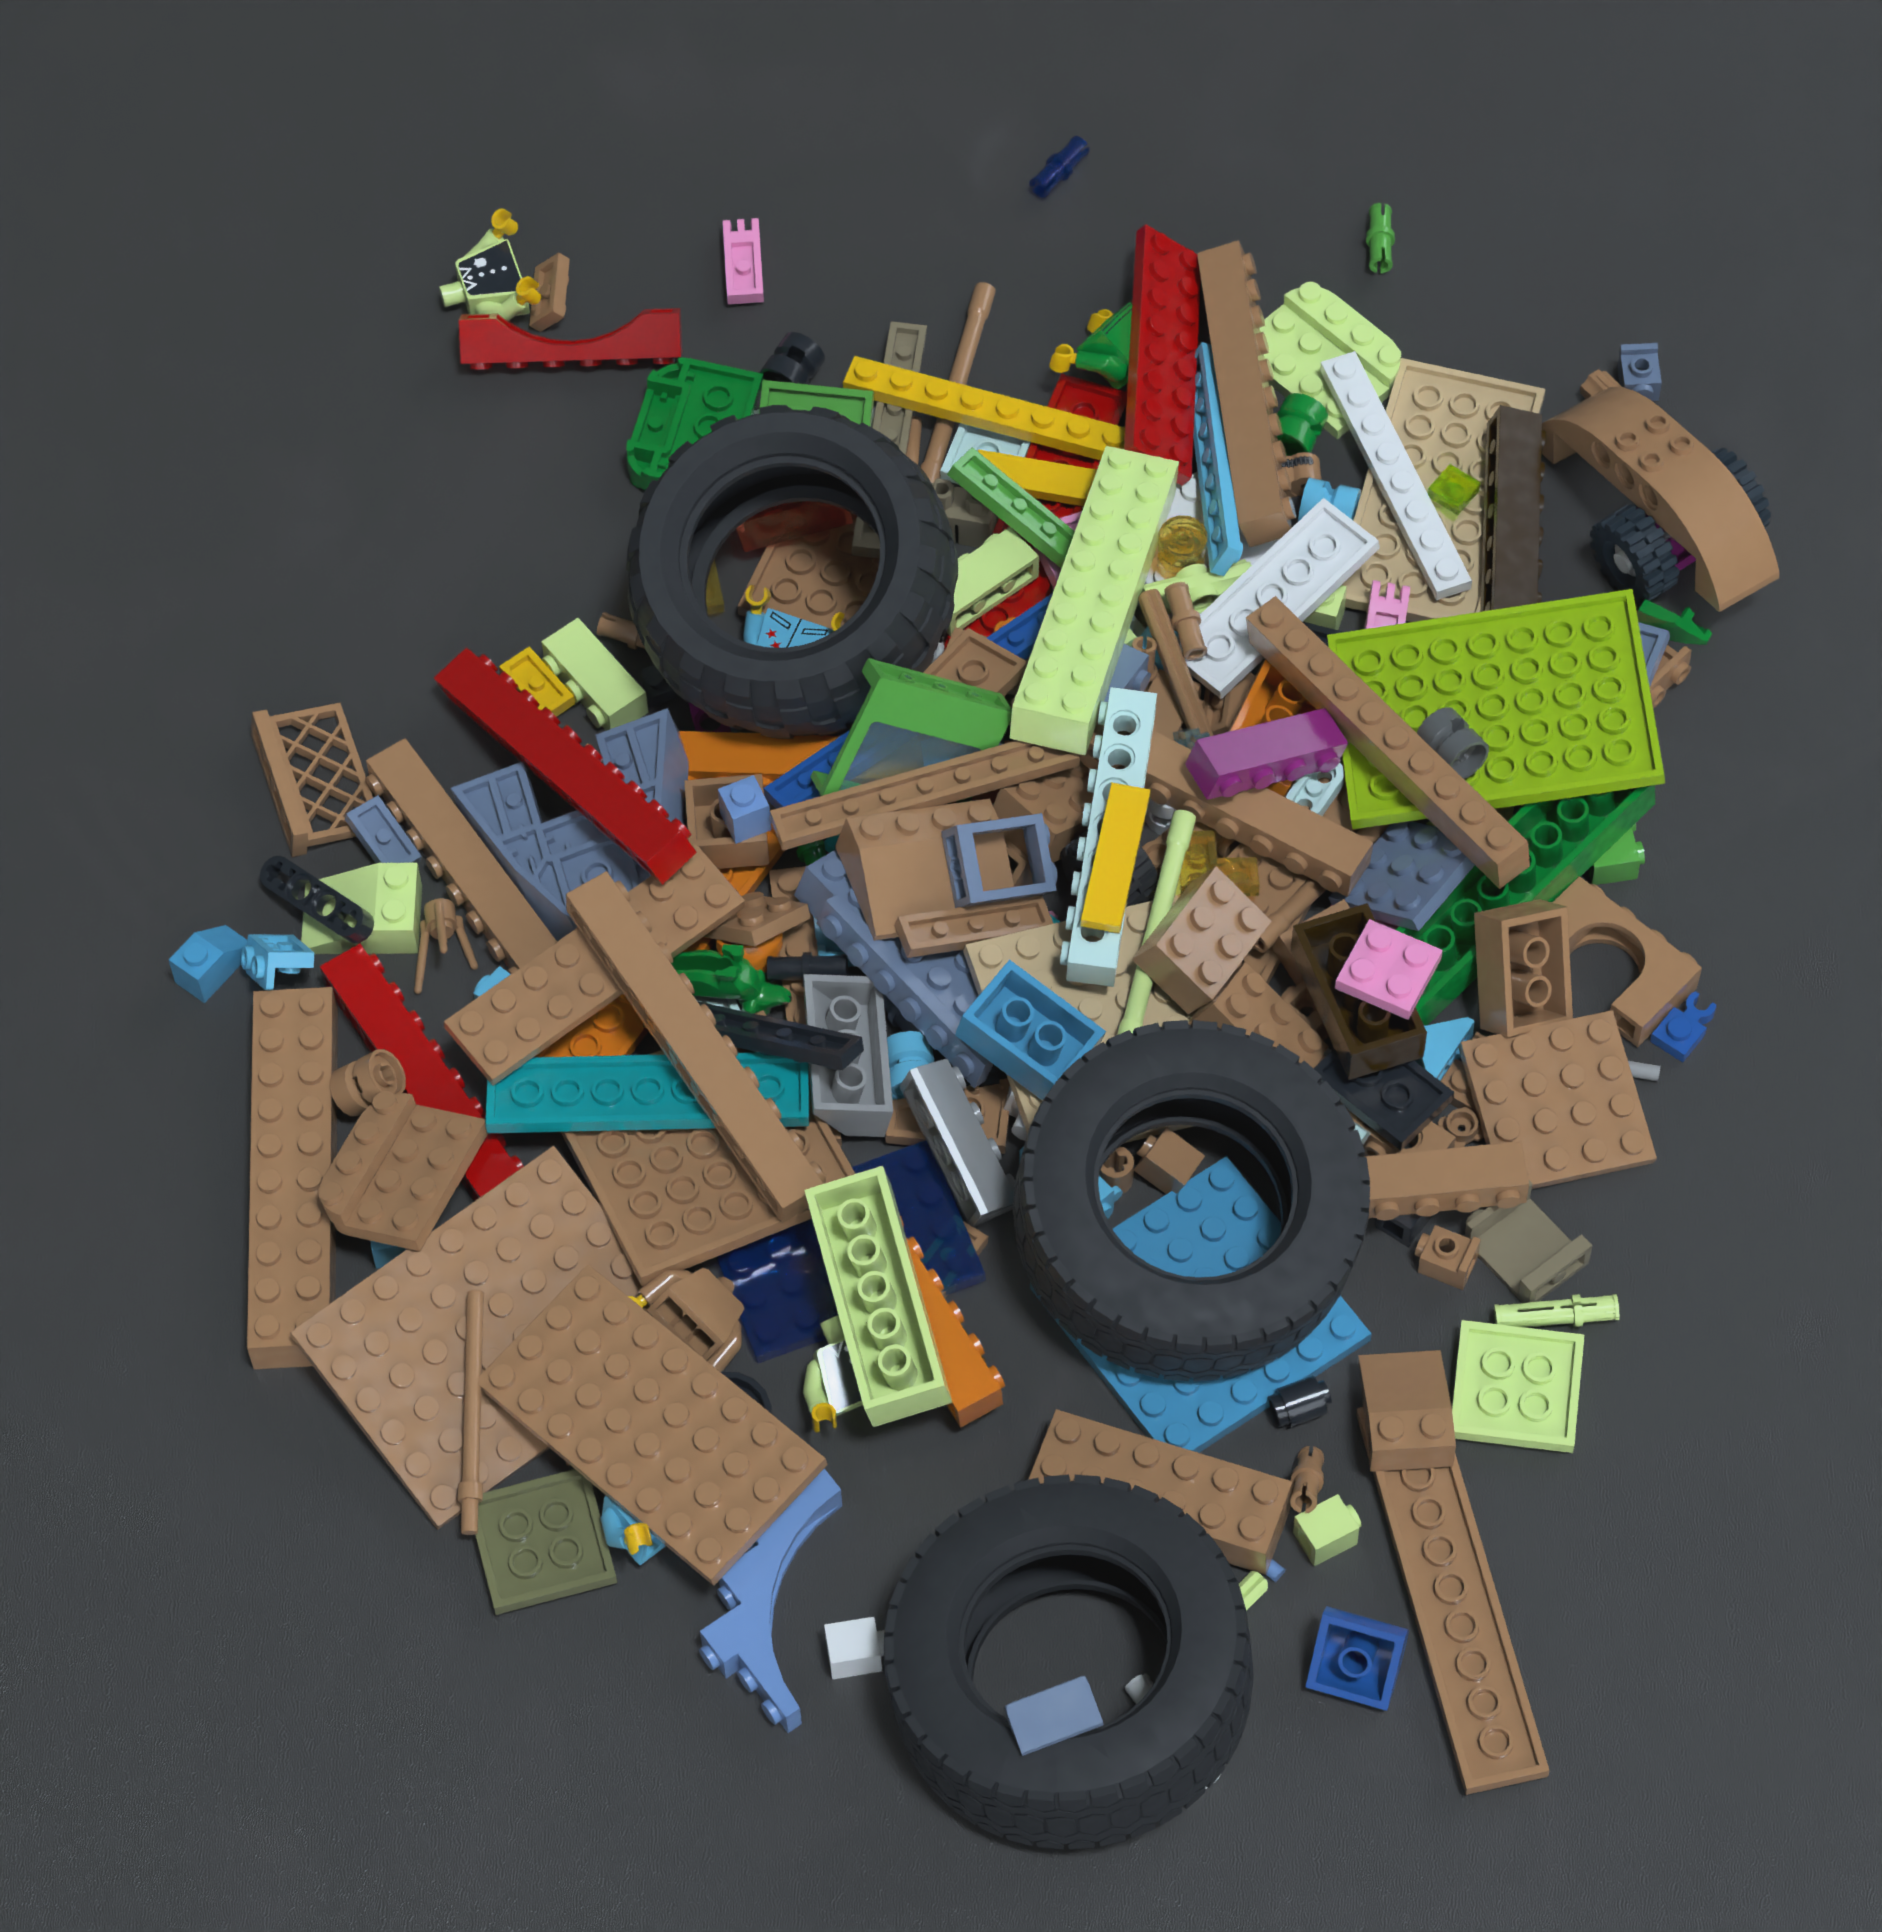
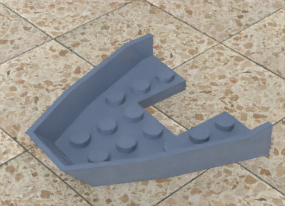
M668 708L596 734L604 765L609 761L613 763L625 776L623 781L626 784L632 780L647 795L645 800L648 803L655 799L669 814L667 818L669 821L677 818L685 825L686 797L684 780H688L689 761L679 730ZM523 762L450 788L460 812L556 941H559L577 928V925L566 911V894L605 871L608 872L614 882L621 881L628 892L651 876L578 811L543 823L528 771Z

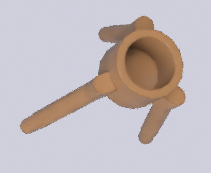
M434 899L424 906L425 920L420 922L421 937L415 975V994L422 992L430 935L438 939L440 952L445 954L448 951L447 938H450L456 932L471 969L476 970L478 968L473 950L464 930L463 917L456 916L455 904L449 899Z

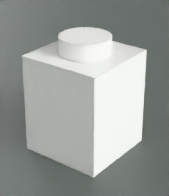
M874 1617L824 1625L832 1679L882 1671L881 1656H884L885 1630H876Z

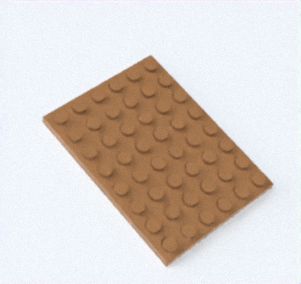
M552 1146L432 1231L420 1252L410 1249L405 1250L292 1330L290 1337L436 1529L439 1530L462 1513V1502L458 1501V1483L462 1482L467 1292L471 1290L484 1292L483 1373L587 1264L627 1296L636 1298L640 1295L638 1290L644 1286H641L616 1239L603 1208L558 1150ZM647 1304L646 1306L643 1307V1309H644L646 1312H648L647 1309H648L650 1306ZM481 1390L479 1482L483 1483V1493L494 1490L550 1448Z

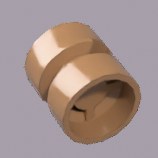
M377 1049L357 1061L338 1068L332 1073L330 1078V1091L333 1100L345 1114L350 1116H360L372 1104L373 1098L378 1093L390 1091L394 1094H401L406 1087L403 1067L399 1060L385 1049Z

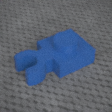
M1696 991L1688 996L1685 1012L1683 1013L1673 1007L1651 1034L1650 1039L1651 1043L1682 1063L1705 1036L1707 1027L1702 1024L1709 1023L1713 1019L1716 1010V1004L1713 1002L1706 1010L1695 1008L1699 998V993Z

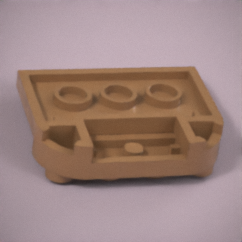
M390 1091L378 1093L373 1098L372 1104L364 1110L321 1181L318 1196L328 1218L335 1224L337 1231L342 1234L420 1252L488 1135L486 1119L416 1105L412 1094H394Z

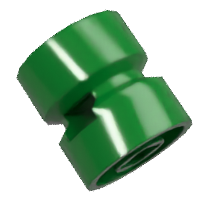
M1299 393L1289 394L1284 398L1277 412L1283 432L1277 438L1278 441H1282L1286 456L1303 452L1311 453L1316 444V439L1320 436L1328 420L1326 408L1313 397Z

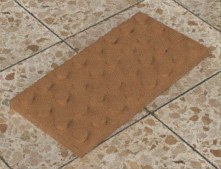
M589 1264L580 1271L479 1376L478 1384L486 1395L638 1523L647 1524L651 1534L713 1586L828 1465L825 1457Z

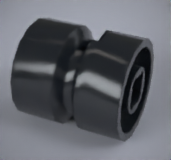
M798 332L786 333L774 350V355L770 356L759 373H763V380L809 384V379L814 377L824 363L825 355L820 346L808 336Z

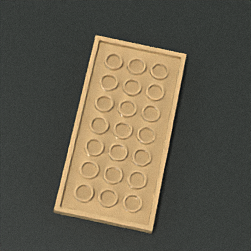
M1401 358L1399 372L1393 384L1386 413L1472 580L1471 589L1439 600L1435 599L1371 470L1368 469L1353 521L1379 540L1380 549L1342 584L1347 586L1345 607L1367 612L1372 580L1380 581L1381 584L1379 596L1385 597L1387 583L1395 584V599H1400L1402 585L1410 586L1406 621L1416 622L1481 612L1487 422L1500 405L1540 414L1545 397L1544 388Z

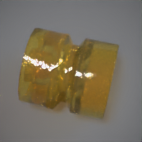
M1179 515L1168 519L1162 524L1158 538L1157 569L1164 579L1175 577L1186 566L1198 563L1205 565L1207 531L1198 519Z

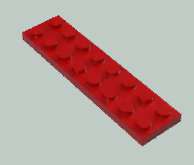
M1145 224L1136 231L1124 449L1179 461L1177 484L1183 486L1192 478L1196 392L1195 374L1197 371L1195 351L1198 348L1200 268L1198 255L1193 250L1184 247L1167 237L1164 233Z

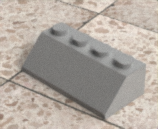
M804 974L803 992L806 1025L861 1036L864 1051L844 1070H831L825 1066L809 1063L813 1114L845 1136L885 1137L893 1114L883 994L876 989L874 983L867 976Z
M943 1059L909 1070L900 1084V1088L966 1222L976 1227L1012 1210L1015 1180L1010 1173L1005 1175L999 1163V1160L1002 1159L999 1147L992 1137L987 1139L981 1127L984 1124L982 1113L975 1102L969 1103L963 1091L966 1088V1082L957 1066L951 1067L948 1059Z

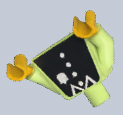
M501 208L494 212L491 223L495 229L490 228L466 255L455 262L458 281L439 286L444 307L465 302L469 314L498 313L510 321L515 316L529 314V304L535 305L540 302L541 294L535 290L539 287V283L529 276L522 278L509 240H504L503 238L504 234L508 236L513 235L518 230L517 222L511 219L512 214L506 209Z
M839 1315L820 1324L829 1345L816 1350L813 1354V1360L809 1362L806 1368L803 1395L812 1414V1429L814 1432H820L819 1421L829 1420L834 1429L837 1427L836 1416L863 1406Z

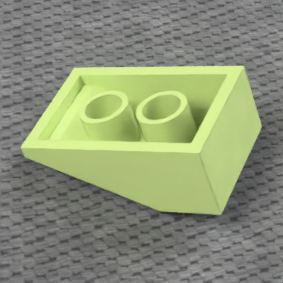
M376 863L319 879L373 916V931L366 940L360 943L367 954L418 953L422 882L418 863ZM310 883L305 884V897L311 890ZM331 899L325 904L322 912L323 916H327L334 910L335 899ZM303 912L301 942L310 948L314 954H342L359 944L347 941ZM349 915L344 920L345 923L353 928L358 922Z

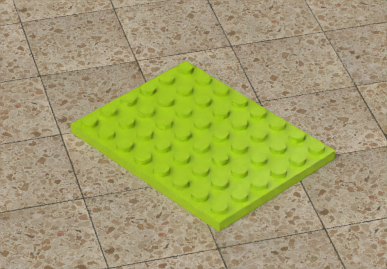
M1633 589L1327 635L1329 648L1416 733L1422 722L1429 715L1445 707L1453 708L1469 724V728H1472L1489 745V753L1484 764L1473 775L1464 780L1494 809L1665 784ZM1347 740L1348 745L1343 753V763L1352 830L1428 819Z

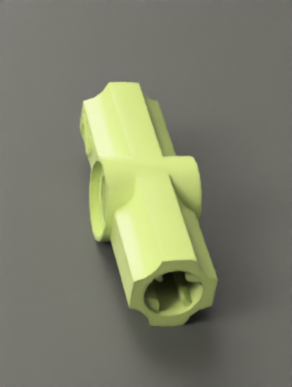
M1245 559L1239 560L1231 565L1224 576L1211 573L1210 568H1207L1204 564H1192L1181 569L1175 577L1144 584L1142 592L1157 589L1160 592L1167 614H1171L1164 589L1170 584L1185 582L1189 586L1194 610L1201 614L1252 565L1250 561L1247 562Z

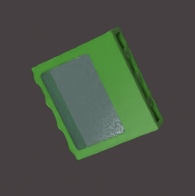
M868 658L862 673L869 682L871 689L829 774L813 770L810 777L818 789L819 795L823 796L998 746L1011 722L1012 708L1001 693ZM968 797L947 804L971 801L972 797Z

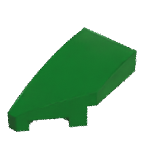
M1645 599L1638 610V622L1668 630L1670 635L1669 641L1705 645L1712 636V632L1708 628L1705 629L1692 621L1695 613L1689 607H1686L1681 616Z

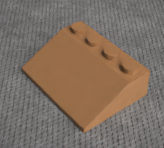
M990 799L846 818L835 847L874 941L899 937L894 926L898 916L955 908L941 831L961 824L997 820L998 816ZM1004 831L973 835L983 891L1014 887Z

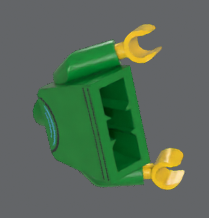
M1129 302L1114 314L1108 309H1101L1097 313L1091 314L1087 329L1091 334L1076 348L1078 353H1074L1073 348L1068 344H1061L1056 347L1055 353L1052 354L1049 367L1055 372L1064 373L1069 370L1072 363L1076 364L1077 369L1099 373L1116 389H1120L1127 384L1132 304Z

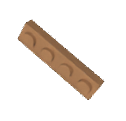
M1039 895L898 916L894 926L906 957L911 958L964 950L966 944L1054 923L1043 896Z

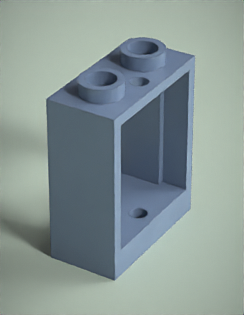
M1042 813L961 824L941 831L955 908L1039 895L1044 896L1057 891V869L1054 863L1051 862L1048 847L1050 831L1044 823ZM1023 829L1033 884L983 891L973 835Z

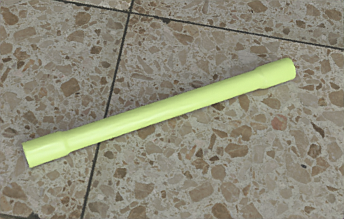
M1176 810L1173 812L1166 840L1167 848L1142 945L1172 908L1185 853L1189 848L1196 821V816L1189 811ZM1138 965L1136 966L1124 1018L1120 1022L1117 1035L1128 1030L1133 1033L1135 1028L1143 1026L1153 980Z

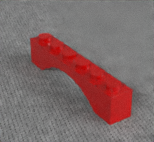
M681 308L644 309L630 322L612 332L580 340L550 339L531 334L513 325L498 313L464 314L458 320L461 364H470V369L492 368V363L506 362L507 368H525L529 366L528 362L543 361L544 367L565 366V361L580 360L581 366L601 365L604 359H616V364L633 365L638 364V358H653V363L669 364L674 363L675 357H681L683 352Z

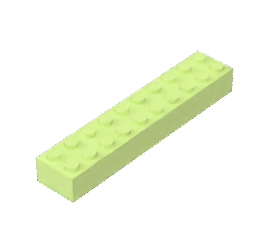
M1110 446L1105 447L1012 705L1010 739L1086 756L1098 721L1100 703L1105 700L1138 604V597L1142 593L1175 497L1179 461Z

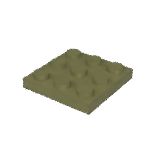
M573 1469L483 1493V1501L478 1503V1534L475 1535L496 1615L617 1583L592 1483L577 1470Z

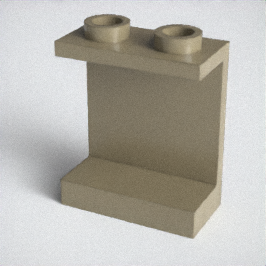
M1530 1180L1526 1203H1521L1516 1207L1507 1209L1499 1208L1498 1206H1490L1486 1209L1480 1207L1466 1220L1464 1237L1472 1239L1473 1236L1481 1239L1479 1259L1521 1303L1539 1302L1588 1265L1592 1250V1244L1582 1234L1571 1241L1530 1199L1533 1184Z

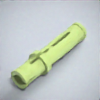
M1580 1294L1571 1295V1299L1494 1305L1495 1324L1524 1328L1572 1323L1574 1327H1583L1584 1322L1618 1321L1620 1317L1617 1294L1581 1298Z

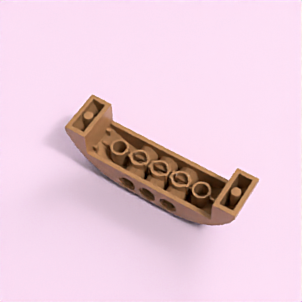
M1610 387L1542 423V430L1546 431V441L1541 453L1553 464H1556L1577 452L1636 506L1643 509L1645 514L1651 516L1663 530L1696 558L1695 591L1718 612L1779 579V568L1769 536L1756 509L1736 478L1707 447L1647 397L1624 387Z

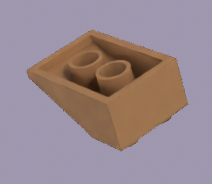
M1441 1351L1358 1355L1370 1471L1453 1466L1456 1440L1452 1406Z

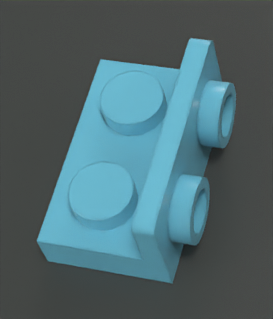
M248 934L247 946H243L241 951V965L246 970V973L264 990H273L275 968H277L278 972L287 974L300 973L301 968H313L314 952L294 935Z

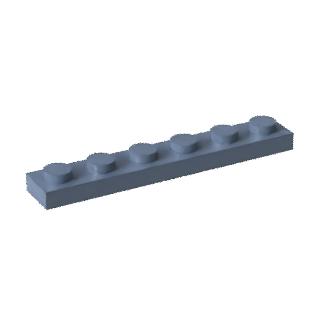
M838 894L827 899L816 923L824 935L832 939L839 946L850 962L861 969L874 983L876 989L884 994L900 1010L902 1016L926 1037L928 1043L934 1049H937L948 1059L953 1067L957 1066L963 1077L974 1088L985 1082L993 1063L955 1036L960 1023L956 1016L882 940L874 941L868 925Z

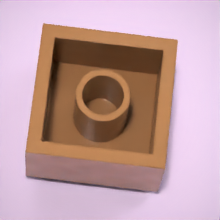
M755 774L754 776L764 794L762 774ZM752 775L684 780L687 826L692 834L688 840L692 846L697 844L717 869L770 865L767 832L735 844L720 814L718 789Z

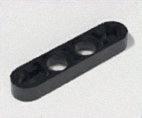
M273 856L264 863L260 872V879L265 887L351 943H361L371 935L374 928V919L368 911L285 857ZM280 871L290 877L287 884L276 878ZM306 883H310L311 890L309 894L299 900L298 892L300 888ZM335 899L334 910L327 916H323L322 912L325 904L329 900ZM347 915L358 921L354 928L344 922Z

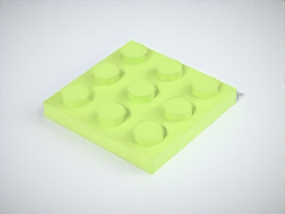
M1462 1320L1452 1405L1455 1439L1573 1453L1584 1335Z

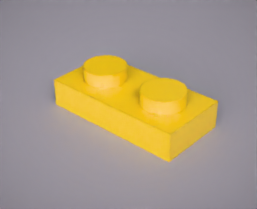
M530 646L499 666L500 674L505 671L519 686L518 692L526 689L540 704L538 709L542 710L544 707H547L557 717L575 705L574 695Z

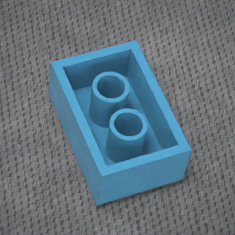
M1009 959L962 1015L955 1036L1043 1101L1059 1077L1076 1060L1102 1042L1106 1031Z

